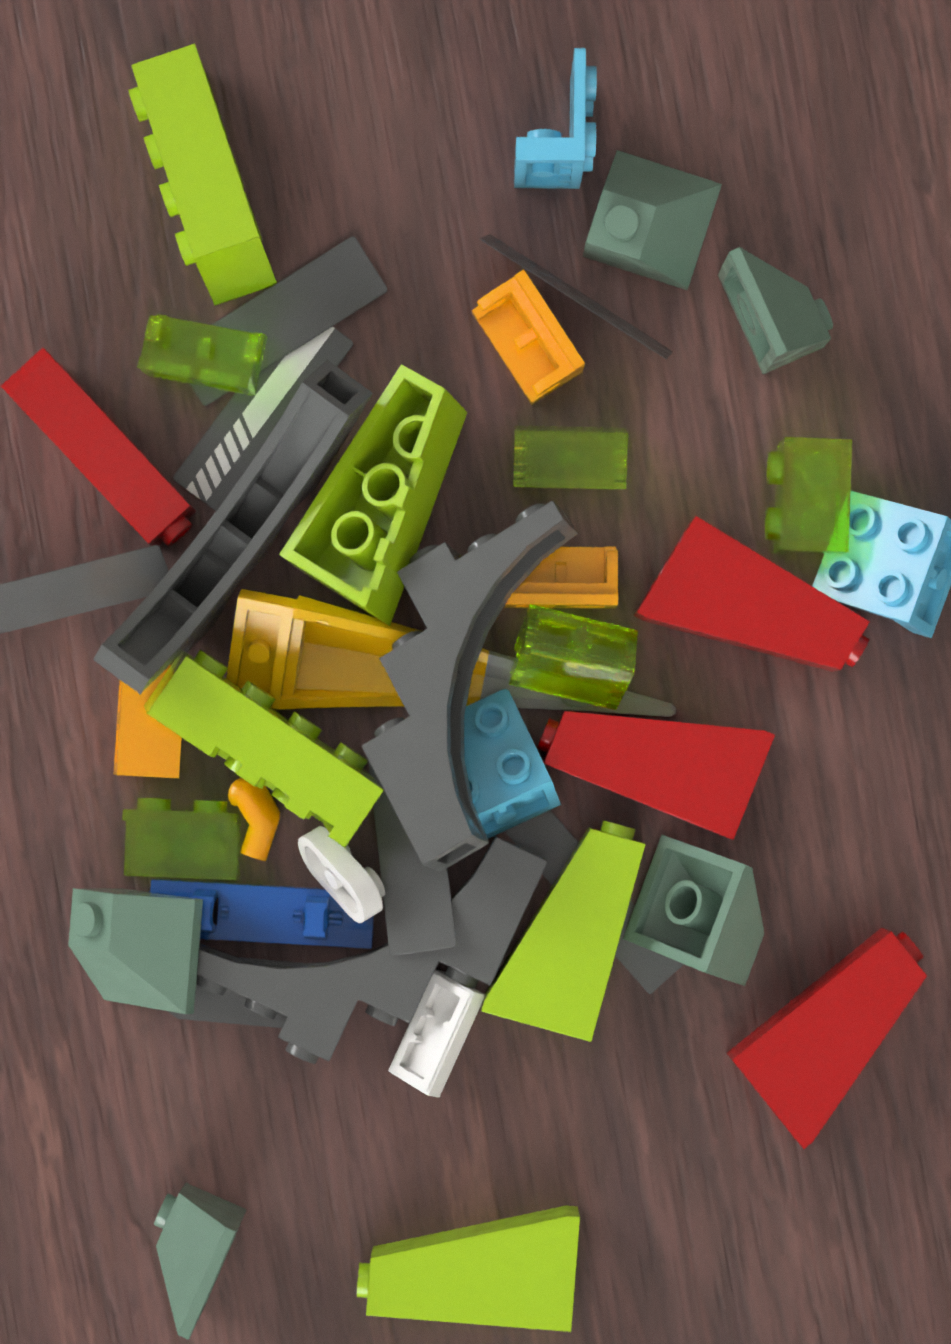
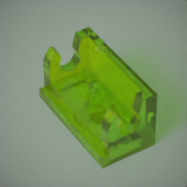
M161 314L156 316L150 315L137 368L147 376L255 396L267 336L256 332L251 333L171 318Z
M514 426L513 487L626 489L628 432L625 428Z
M529 604L526 617L514 646V651H518L510 671L509 685L617 710L635 674L638 630Z

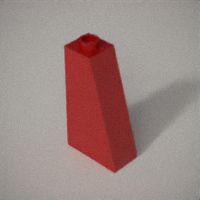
M42 347L1 385L2 389L149 545H161L164 542L170 547L191 529L193 524L188 519L197 511L46 349Z
M697 516L687 526L634 613L635 617L644 622L831 672L841 670L845 663L853 667L863 654L870 640L863 635L870 621Z
M564 711L559 721L551 718L548 719L537 749L546 752L543 763L547 766L734 840L775 734L759 729Z
M880 928L727 1052V1055L803 1149L813 1143L927 977L917 964L924 958L923 954L903 931L895 936L892 931Z

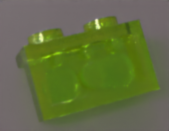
M784 437L778 443L777 451H769L767 459V484L776 485L775 507H767L765 539L774 541V554H786L788 552L846 554L849 552L852 439Z
M137 798V808L123 809L122 820L126 821L124 876L238 879L241 812H227V801L194 800L193 810H171V799Z

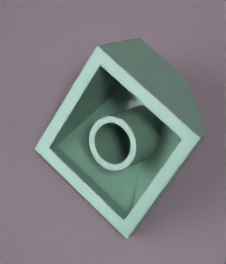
M617 150L602 190L582 257L688 290L722 184Z
M741 247L728 253L718 273V277L763 375L824 348L831 339L828 331L833 329V322L821 298L814 300L807 286Z
M661 835L623 939L704 973L745 986L765 933L752 867Z
M73 888L68 946L103 999L181 1014H194L203 899L122 888Z
M188 1183L184 1184L177 1197L167 1193L154 1225L163 1229L156 1248L177 1333L179 1336L189 1340L247 1209Z

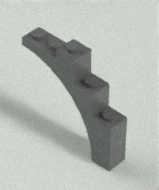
M328 360L301 383L285 412L255 458L205 527L152 592L102 643L93 660L141 694L183 651L188 653L215 625L240 581L266 556L292 511L318 486L373 393Z
M553 500L546 505L536 504L525 509L517 516L514 525L498 535L488 534L477 539L468 547V553L464 556L460 555L446 542L441 545H430L416 552L411 557L410 564L397 572L427 629L423 632L418 630L403 635L394 642L392 651L379 658L409 717L406 719L404 717L394 718L382 724L374 733L376 737L363 744L362 748L422 864L440 872L489 843L472 801L464 760V715L474 667L487 634L506 602L542 560L578 534L568 515Z
M495 835L473 874L451 897L456 936L455 947L391 956L387 942L371 951L329 962L277 964L242 959L199 944L196 985L220 996H224L226 989L247 998L244 1004L245 1008L265 1018L274 1020L277 1013L286 1016V1021L278 1036L279 1039L288 1043L285 1050L296 1058L311 1064H316L319 1057L329 1062L358 1000L368 1004L365 1010L366 1014L383 1023L396 1026L398 1019H401L410 1024L438 961L448 966L444 974L461 984L475 988L478 980L490 985L547 860Z

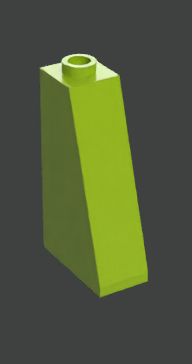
M603 820L601 830L587 828L486 991L481 1005V1012L585 1041H592L645 848L644 843L633 840L636 829Z
M566 1205L373 1246L370 1263H359L357 1297L367 1298L366 1316L571 1332L580 1224L578 1206Z

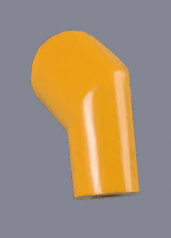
M238 778L229 787L228 800L231 805L238 806L249 824L240 853L266 861L280 821V810L265 785L261 789L256 786L254 787L243 778Z

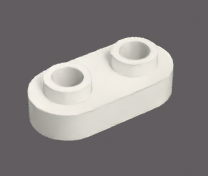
M318 826L298 839V847L303 861L311 874L354 921L363 923L382 911L383 903L381 897L385 895L383 883L372 868H363L351 855L348 844L344 848L328 837L329 832L325 827Z

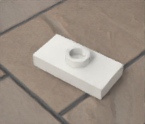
M436 969L430 978L388 1070L424 1094L432 1097H440L485 998V994L461 984L444 974L445 971Z

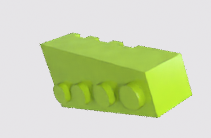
M192 44L132 64L138 87L129 89V95L139 122L149 119L153 134L144 137V141L154 169L164 167L169 182L160 184L159 187L170 218L180 215L184 230L175 233V237L185 265L188 266L196 263L215 306L274 286L277 282L263 247L262 237L249 200L243 189L244 184L230 144H228V137L196 45Z
M401 364L279 555L309 577L390 626L404 589V584L397 572L410 564L411 557L419 548L467 411L445 388Z
M199 650L196 656L193 657L183 651L174 660L145 703L146 713L210 757L215 758L216 755H219L225 759L224 764L254 787L262 789L265 785L273 790L272 795L283 803L285 808L303 820L305 818L310 819L313 816L321 821L329 832L328 837L345 848L384 791L368 771L363 769L369 760L342 742L334 750L319 740L317 737L322 729L294 711L289 719L270 708L276 699L250 681H247L241 689L223 677L228 667L206 652Z

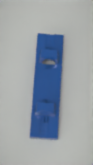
M151 879L150 892L203 899L200 939L372 949L374 916L363 923L354 921L324 888ZM219 898L217 925H214L212 913L215 901Z

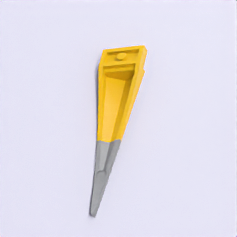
M241 589L237 598L226 679L241 689L247 681L255 684L276 699L270 707L273 709L404 706L379 658L392 651V645L400 637L418 630L393 622L389 626L376 617L301 595L297 599ZM486 649L481 650L474 667L466 704L468 706L500 690L507 689L517 708L671 717L676 714V707L671 703Z

